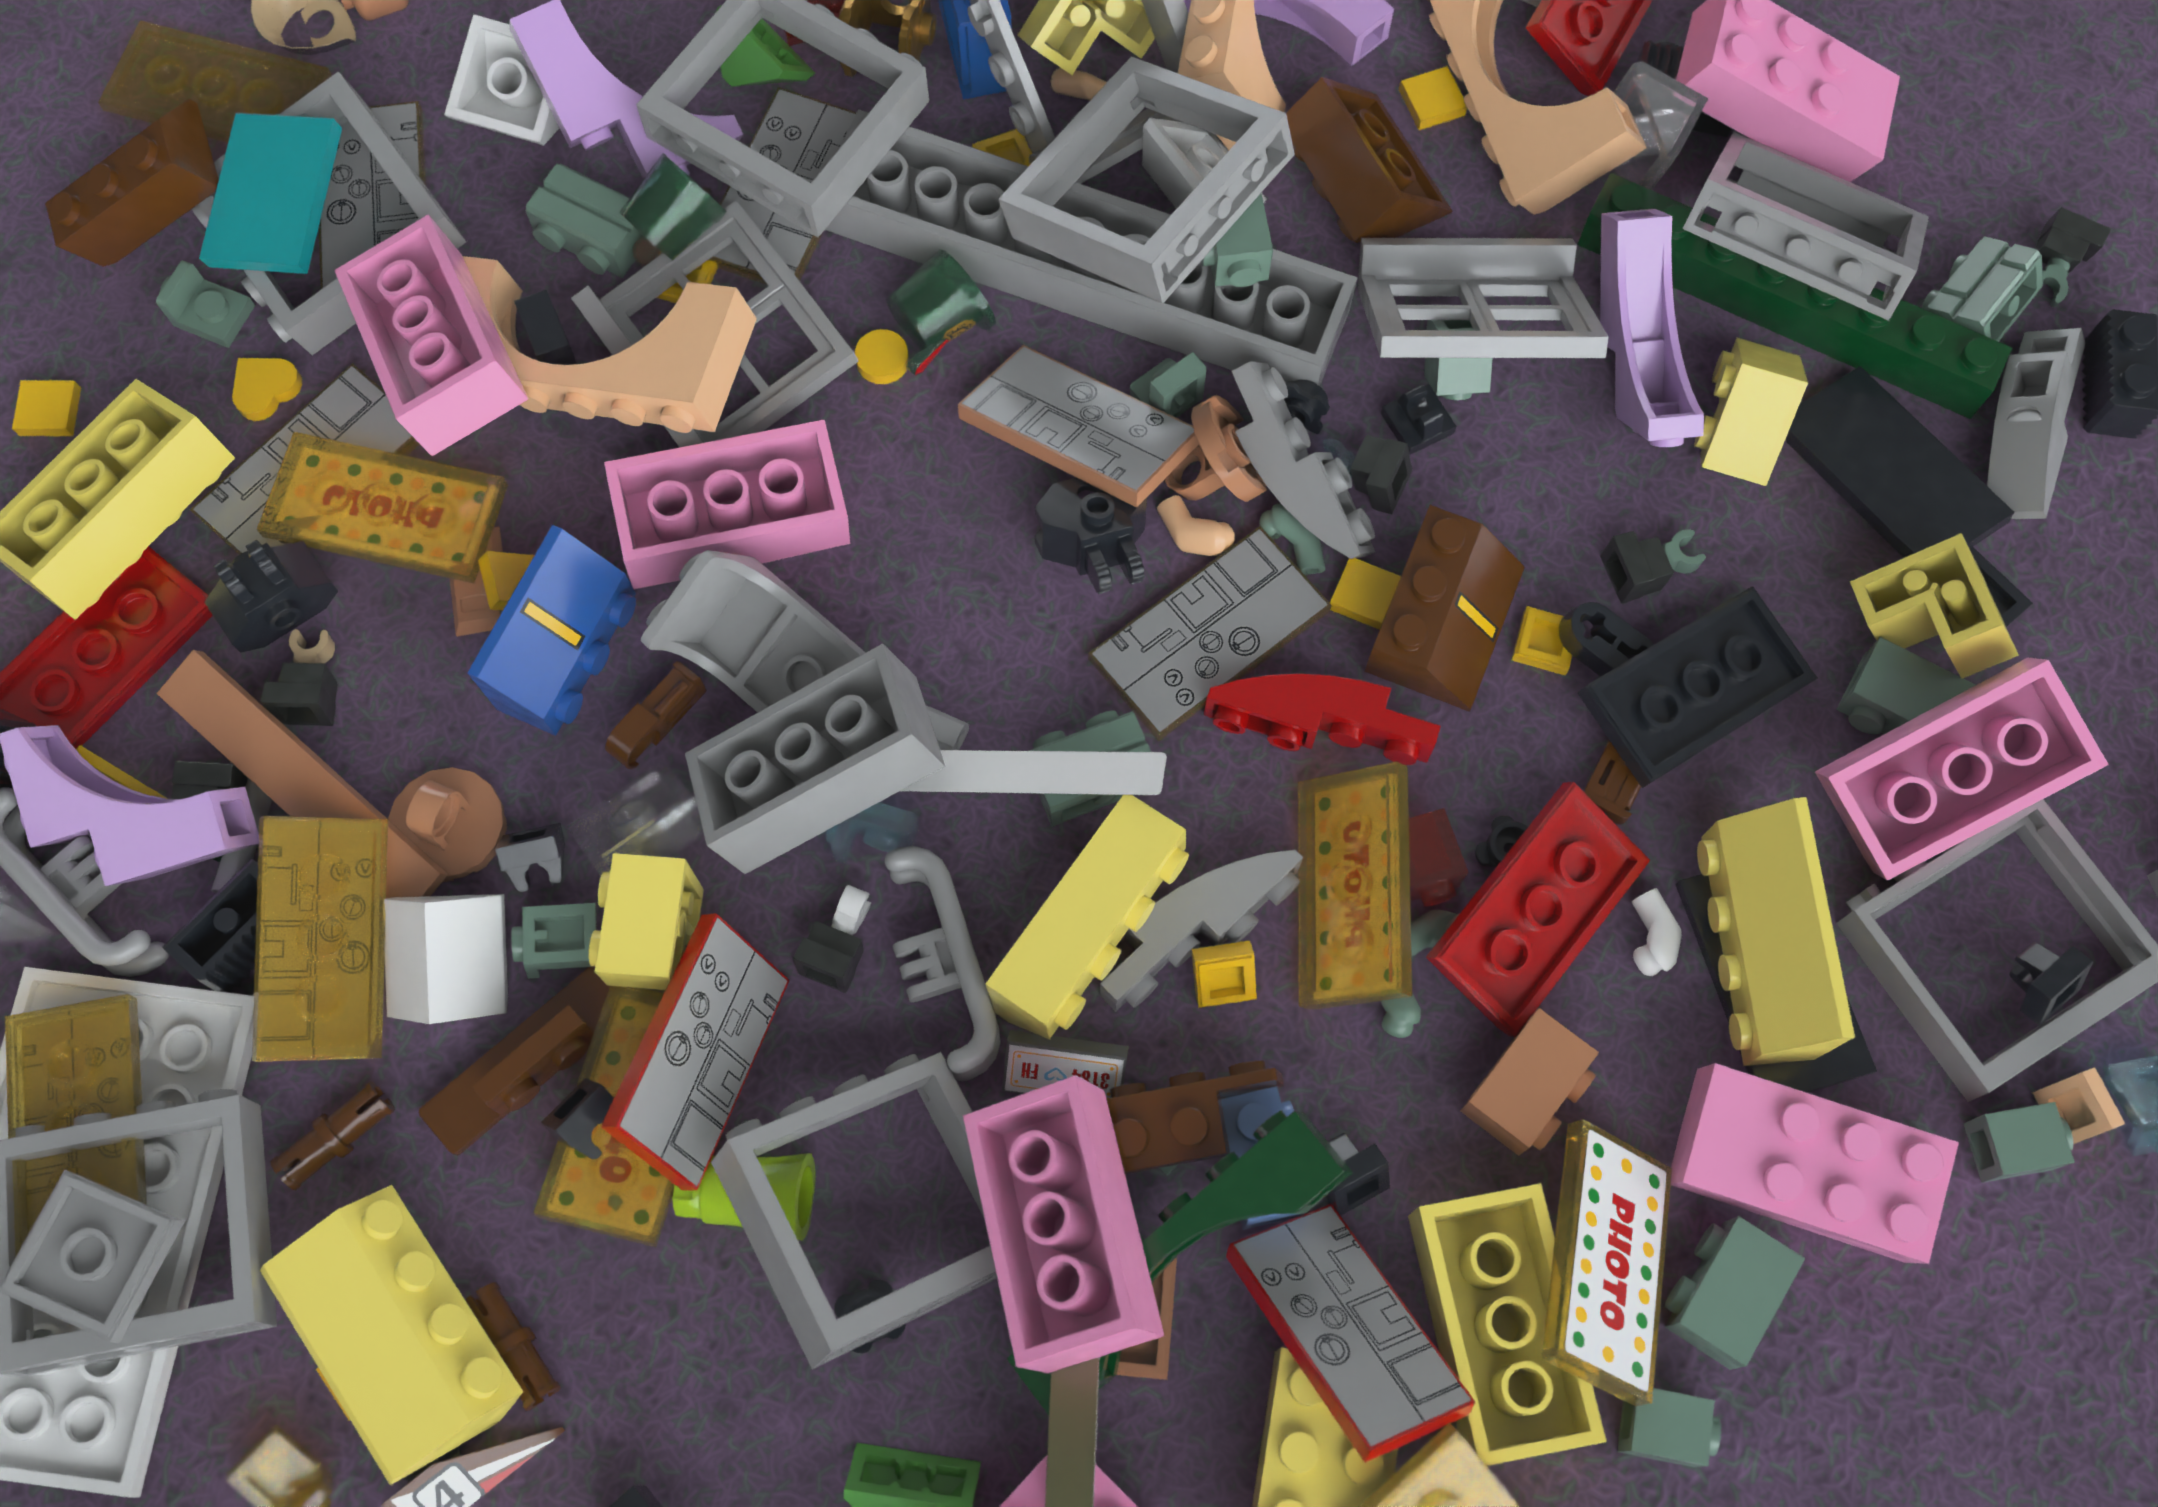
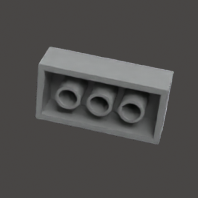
M884 644L875 647L685 753L706 845L744 874L945 767L917 677Z

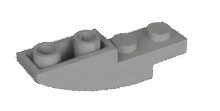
M2082 328L2025 332L2019 354L2009 355L1998 400L1987 486L2015 512L2011 519H2042L2047 517L2068 439L2064 420L2085 346Z
M1254 361L1234 369L1232 374L1254 421L1236 430L1235 433L1249 460L1266 486L1286 510L1307 530L1328 546L1350 559L1365 557L1374 553L1375 549L1371 539L1375 537V532L1365 511L1362 508L1356 509L1348 489L1352 487V480L1346 466L1340 458L1334 459L1331 452L1308 454L1306 449L1311 445L1309 435L1302 422L1297 417L1292 418L1284 400V398L1288 397V389L1278 370L1274 367L1270 368L1268 363Z
M1294 849L1266 853L1235 861L1193 879L1157 901L1150 916L1137 932L1130 928L1127 930L1126 940L1136 950L1100 983V996L1115 1012L1126 1002L1135 1008L1158 986L1159 983L1153 976L1168 962L1175 968L1179 967L1192 955V949L1200 946L1201 943L1196 939L1199 933L1212 946L1221 945L1227 939L1232 943L1240 942L1258 924L1259 919L1254 913L1268 900L1275 906L1279 905L1299 885L1300 880L1295 874L1299 871L1303 857Z

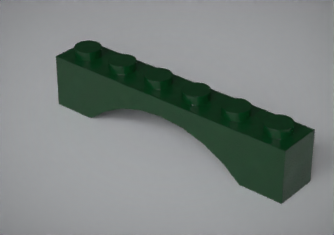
M1283 1111L1275 1113L1253 1133L1258 1142L1240 1158L1235 1152H1231L1218 1161L1205 1174L1206 1178L1210 1181L1209 1185L1194 1198H1191L1187 1192L1177 1197L1158 1214V1218L1163 1224L1146 1239L1140 1234L1151 1283L1153 1284L1155 1279L1179 1254L1206 1235L1240 1220L1270 1214L1307 1213L1348 1178L1353 1171L1305 1113L1293 1111L1288 1117ZM1121 1350L1099 1357L1098 1391L1117 1375ZM1012 1353L1006 1359L1049 1416L1051 1373L1016 1367L1014 1353Z

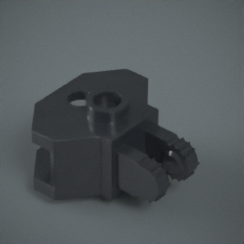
M1077 477L1054 483L1035 506V515L1041 526L1035 535V544L1042 559L1075 567L1080 576L1087 574L1098 594L1108 592L1112 588V575L1109 568L1120 565L1131 585L1143 582L1145 578L1144 566L1135 542L1145 530L1147 498L1136 508ZM1084 490L1094 492L1086 495L1083 499L1078 496Z
M256 539L245 547L248 551L235 557L231 564L224 559L213 566L220 580L205 600V604L231 644L240 653L268 646L325 610L338 593L334 584L324 573L315 556L303 541L270 547L267 542L262 545Z

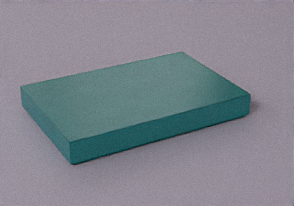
M235 114L199 256L203 263L211 268L308 274L342 132V127L334 118Z

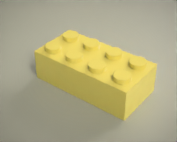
M135 379L0 511V562L76 620L88 607L100 599L103 591L127 567L138 561L143 551L168 526L180 518L182 512L206 487L218 480L222 471L235 457L195 415L138 379Z
M1541 1183L1419 1206L1408 1215L1439 1352L1475 1401L1470 1415L1457 1420L1456 1425L1460 1442L1476 1462L1483 1467L1607 1442L1587 1363L1585 1360L1565 1350L1570 1296Z
M1281 1347L1275 1351L1252 1507H1363L1394 1478L1398 1448L1364 1463L1289 1350Z

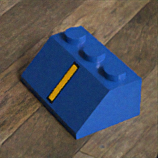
M555 525L551 526L467 672L496 710L555 736L563 723L570 724L574 721L583 703L581 690L590 674L596 676L602 671L609 657L610 646L608 643L618 626L621 628L625 627L634 613L636 607V598L634 596L636 593L626 574L562 528Z

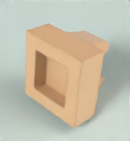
M2095 1067L2033 1092L2039 1105L2056 1102L2060 1117L2065 1119L2071 1129L2073 1144L2125 1124Z

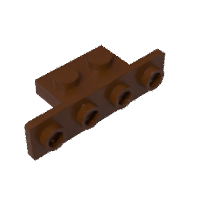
M588 967L419 1109L420 1117L451 1154L460 1155L507 1114L528 1104L539 1093L541 1086L559 1070H565L580 1060L587 1052L589 1045L608 1030L620 996L642 1001V993L637 988L607 986L595 973V967Z
M1257 1060L1231 1065L1228 1067L1230 1076L1206 1080L1205 1072H1190L1170 1077V1087L1147 1091L1145 1083L1126 1084L1111 1088V1098L1107 1099L1124 1173L1130 1174L1228 1155L1230 1149L1221 1098L1275 1086L1277 1088L1283 1087L1282 1073L1276 1068L1266 1069L1265 1061Z

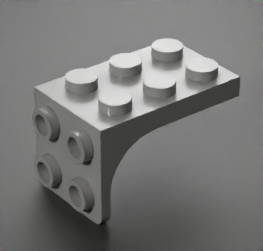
M706 550L693 556L684 565L679 575L680 583L667 600L659 603L651 611L646 621L648 628L641 637V642L650 650L672 652L704 668L727 685L757 713L866 653L756 558Z

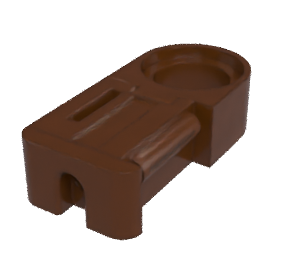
M676 661L673 664L674 668L641 704L637 702L612 730L606 741V752L627 769L636 768L639 765L636 762L637 758L649 745L653 743L657 746L707 692L701 678L680 661Z
M1608 740L1583 792L1602 811L1606 812L1607 816L1615 824L1622 825L1632 815L1628 811H1630L1641 786L1610 740Z

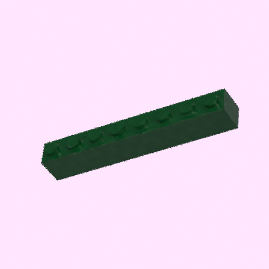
M1610 173L1590 211L1577 243L1578 246L1601 255L1602 213L1657 209L1671 215L1673 288L1853 368L1861 366L1869 375L1968 419L1972 418L1994 391L2012 350V347L1902 299L1888 321L1684 230L1683 227L1693 208L1613 173ZM1703 213L1700 219L1714 227L1718 219ZM1873 288L1870 296L1882 301L1884 292Z

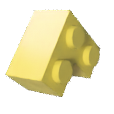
M1039 0L1018 33V36L1031 48L1071 75L1079 66L1100 31L1110 36L1141 59L1155 39L1141 0Z
M1736 338L1731 353L1723 350L1717 361L1712 382L1716 383L1714 396L1719 397L1720 402L1714 417L1704 416L1703 436L1696 437L1694 447L1702 449L1700 456L1703 468L1767 486L1808 381L1799 355Z
M1962 533L1850 581L1867 625L1876 640L1882 637L1905 649L1939 635L1961 679L2019 656Z
M613 853L610 872H603L601 874L598 887L599 907L604 908L601 930L593 931L589 945L590 966L595 967V973L607 986L666 990L685 951V945L688 944L701 913L704 889L686 859Z

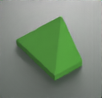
M762 18L721 65L722 77L731 87L806 81L815 74L803 59Z
M856 1443L844 1488V1499L852 1507H973L981 1462Z

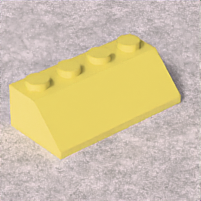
M1123 795L985 985L995 1013L1007 1022L1049 1040L1059 1026L1067 1030L1077 1019L1085 1005L1086 999L1081 995L1092 979L1096 977L1100 981L1103 980L1117 962L1121 950L1116 946L1127 930L1130 928L1137 932L1150 916L1155 906V901L1150 898L1164 880L1171 884L1184 868L1189 858V854L1185 852L1186 829L1135 796Z
M1807 797L1793 798L1716 821L1701 837L1702 840L1699 841L1697 848V858L1701 873L1704 876L1708 875L1712 897L1708 901V919L1714 933L1719 932L1723 955L1720 956L1718 961V973L1723 989L1730 991L1734 1014H1731L1729 1019V1033L1732 1045L1736 1050H1741L1744 1066L1815 1060L1853 1039L1855 1035Z
M392 1185L337 1209L266 1262L260 1269L267 1284L390 1485L490 1429L502 1420L523 1393Z

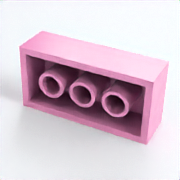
M1706 0L1692 13L1672 95L1754 141L1851 182L1880 163L1884 158L1900 76L1770 0Z
M429 214L334 270L395 418L431 456L528 400L463 256Z
M825 420L604 462L623 560L634 590L679 581V575L684 565L693 556L706 550L750 556L763 564L850 544L848 515Z
M2026 658L1820 768L1815 773L1873 873L1888 881L2109 764L2050 661Z
M1714 1063L1698 1068L1696 1071L1667 1184L1904 1263L1929 1264L1959 1142Z
M1075 1075L963 1115L1016 1367L1051 1373L1163 1337L1164 1332L1105 1091Z

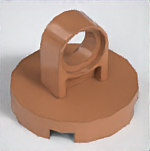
M1214 395L1193 407L1191 419L1199 445L1164 479L1167 486L1185 499L1194 501L1208 496L1223 486H1226L1237 498L1245 502L1267 491L1266 484L1249 460L1235 433L1238 430L1235 425L1244 420L1238 411L1226 399L1218 395ZM1200 461L1201 469L1197 478L1189 484L1182 485L1181 478L1185 468L1192 462Z
M453 767L429 771L409 782L394 800L388 817L391 823L449 874L443 882L454 881L456 878L465 877L472 872L476 873L485 868L496 855L495 848L507 830L504 805L492 785L474 772Z

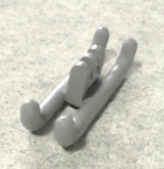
M1 788L0 866L76 950L92 963L100 964L115 975L126 977L145 975L161 966L169 957V954L163 949L164 942L156 941L151 943L149 934L144 930H133L124 938L113 942L88 915L92 909L121 885H104L101 871L94 858V846L91 839L85 835L76 838L43 866L25 845L26 832L20 821V811L17 806L14 789Z
M917 846L896 848L888 852L885 857V865L890 870L891 880L896 884L921 882L928 886L942 925L941 928L901 940L892 946L896 958H905L918 953L921 957L899 967L903 980H911L924 975L928 979V981L906 989L909 1002H918L962 988L973 1023L974 1033L967 1045L952 1051L948 1055L947 1065L957 1081H968L986 1072L997 1058L1001 1040L996 1015L955 887L946 865L941 858L928 849Z

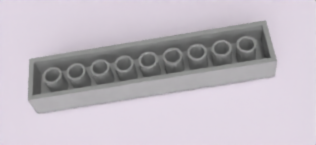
M858 109L839 149L868 115V112ZM908 127L825 229L846 238L1189 355L1194 352L1199 359L1230 370H1234L1250 361L1268 363L1270 368L1274 367L1278 370L1284 382L1309 380L1319 386L1349 314L1357 277L1273 249L1268 280L1258 281L1246 287H1236L1233 285L1215 287L1211 265L1202 266L1200 261L1164 303H1160L1012 238L998 199L1028 166L912 127ZM1076 182L1053 206L1143 245L1171 216V214Z

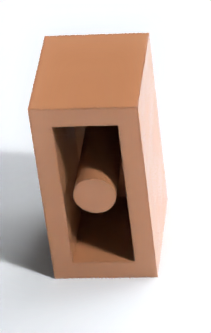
M1538 1008L1517 1036L1514 1037L1460 1112L1518 1156L1532 1145L1541 1151L1562 1123L1554 1114L1563 1101L1568 1098L1575 1104L1596 1077V1074L1590 1071L1588 1067L1599 1052Z

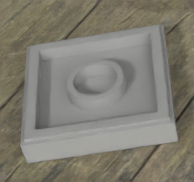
M64 1170L1 1282L0 1293L109 1342L120 1343L185 1221L78 1174Z

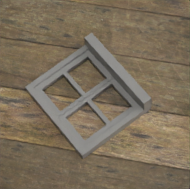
M737 200L599 299L589 286H586L571 297L612 355L617 354L644 338L629 318L631 315L677 282L684 290L686 283L690 282L686 275L734 241L768 285L767 288L746 302L757 318L755 324L783 305L816 348L817 352L771 386L766 384L744 354L740 367L760 394L717 425L715 432L692 429L689 433H681L664 426L679 447L762 432L859 361L847 342Z
M1361 238L1358 292L1380 358H1606L1609 336L1573 277L1577 248L1573 238ZM1393 296H1459L1462 305H1396ZM1484 296L1548 297L1552 305H1488ZM1402 320H1469L1473 330H1406ZM1495 320H1561L1566 331H1500Z

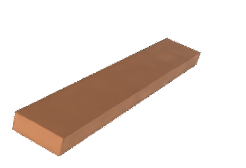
M192 650L156 693L295 821L379 823L378 897L381 900L393 897L431 896L449 875L204 652Z

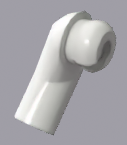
M1655 888L1632 901L1633 906L1648 930L1647 944L1635 949L1633 959L1639 970L1647 976H1654L1662 969L1667 972L1676 964L1682 938L1680 926L1660 892Z

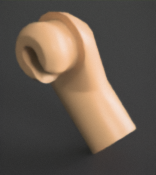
M1062 68L1056 69L1051 78V87L1055 93L1091 100L1107 83L1087 72L1075 70L1073 75H1071Z
M1178 495L1165 499L1157 507V511L1176 546L1183 552L1217 556L1222 552L1228 551L1234 544V531L1229 524L1215 520L1192 518L1182 498Z

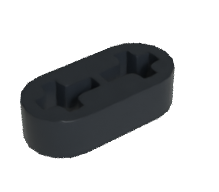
M1587 602L1579 605L1568 612L1561 619L1559 625V638L1563 647L1599 676L1605 675L1628 661L1627 655L1633 654L1637 656L1654 645L1648 638L1618 615L1597 602ZM1586 620L1593 625L1590 633L1594 638L1590 640L1586 639L1583 635L1586 627L1582 622Z

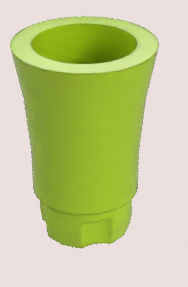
M812 1154L757 1157L797 1240H804L810 1227L816 1182L815 1162ZM716 1155L712 1156L697 1191L681 1190L674 1185L672 1201L676 1216L702 1219L705 1224L742 1227L711 1163Z

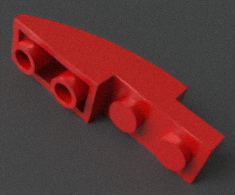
M1279 674L1235 680L1211 687L1204 711V716L1214 718L1213 724L1223 731L1243 734L1246 729L1265 734L1268 735L1267 741L1270 744L1283 750L1298 751L1301 746L1312 749L1319 729L1329 732V739L1336 744L1349 748H1358L1362 743L1383 749V755L1387 759L1403 765H1414L1417 760L1427 763L1436 745L1441 728L1440 725L1385 709L1392 688L1362 680L1331 675Z

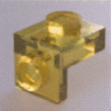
M277 1424L227 1472L226 1482L255 1507H330L332 1500L329 1498L332 1493V1475Z

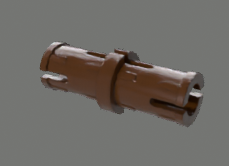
M369 1081L361 1091L331 1115L322 1113L313 1120V1129L270 1161L272 1169L276 1174L282 1170L286 1172L300 1161L297 1166L280 1178L285 1185L296 1191L303 1182L335 1156L344 1158L353 1151L354 1146L352 1143L384 1117L391 1115L395 1111L394 1105L389 1098L384 1101L382 1099L376 1101L385 1093L374 1082Z
M493 1282L475 1291L479 1298L475 1299L473 1295H470L465 1301L522 1389L523 1393L519 1397L523 1403L522 1407L525 1411H530L544 1402L543 1396L548 1394L551 1397L561 1389V1386L554 1380L532 1344L536 1339L535 1334L530 1327L521 1326L502 1295L498 1283Z

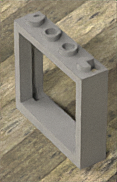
M726 0L636 106L647 138L814 236L819 237L927 105L929 94L926 68L916 58L907 53H898L880 43L869 31L862 28L855 29L837 19L830 10L822 5H812L805 0ZM761 18L766 19L888 88L887 92L812 183L684 110L687 104Z
M970 0L971 5L967 9L970 21L978 34L985 37L992 54L988 60L990 69L997 82L1002 87H1005L1013 104L1009 107V114L1016 129L1027 138L1033 153L1029 156L1031 164L1055 139L1054 133L1000 0ZM1141 0L1166 69L1178 73L1188 19V10L1184 0ZM1148 108L1140 112L1082 174L1076 183L1082 184L1143 149V125L1149 118L1182 121Z
M1131 56L998 199L1012 238L1160 303H1164L1295 155L1287 115L1282 111ZM1144 107L1236 142L1145 245L1053 207Z
M339 71L279 114L282 116L334 118L340 126L349 121L418 216V219L411 224L429 214L457 249L467 242L370 108ZM225 154L214 162L218 178L220 177ZM215 193L192 208L196 217L206 228ZM244 270L247 277L241 281L243 286L261 307L268 305L273 314L267 318V321L285 343L293 338L311 355H314L356 324L338 278L297 308H294L269 271Z
M1733 132L1711 171L1683 229L1889 321L1918 270L1929 216ZM1734 166L1743 169L1738 182L1728 179ZM1707 206L1722 212L1715 227L1700 220ZM1889 234L1900 238L1896 252L1883 247ZM1877 281L1886 285L1882 301L1870 296Z
M2044 799L1943 851V854L1929 863L1924 861L1893 877L1897 883L1883 892L1879 890L1876 884L1869 886L1860 894L1845 902L1851 913L1836 923L1967 1102L1990 1093L2158 982V944ZM2016 832L2123 971L2045 1021L2041 1026H2037L1981 1063L1875 920Z
M941 1052L920 1061L916 1054L901 1058L884 1070V1076L869 1082L865 1075L854 1077L834 1089L832 1092L833 1097L816 1103L812 1096L798 1100L779 1113L781 1118L765 1125H761L759 1119H753L740 1124L725 1135L727 1138L726 1143L711 1162L812 1369L997 1279L990 1245L836 1319L756 1157L917 1089L984 1217L963 1115L972 1113V1110Z
M218 1089L199 1094V1102L176 1106V1103L172 1101L148 1102L138 1105L134 1115L114 1118V1115L111 1113L85 1114L75 1117L73 1119L74 1126L52 1130V1127L48 1125L23 1126L11 1130V1138L0 1140L1 1284L25 1241L22 1162L222 1125L234 1298L233 1300L132 1319L120 1343H114L83 1329L34 1339L33 1307L0 1293V1374L25 1377L277 1327L275 1295L260 1272L262 1266L272 1259L261 1105L241 1095H237V1090Z

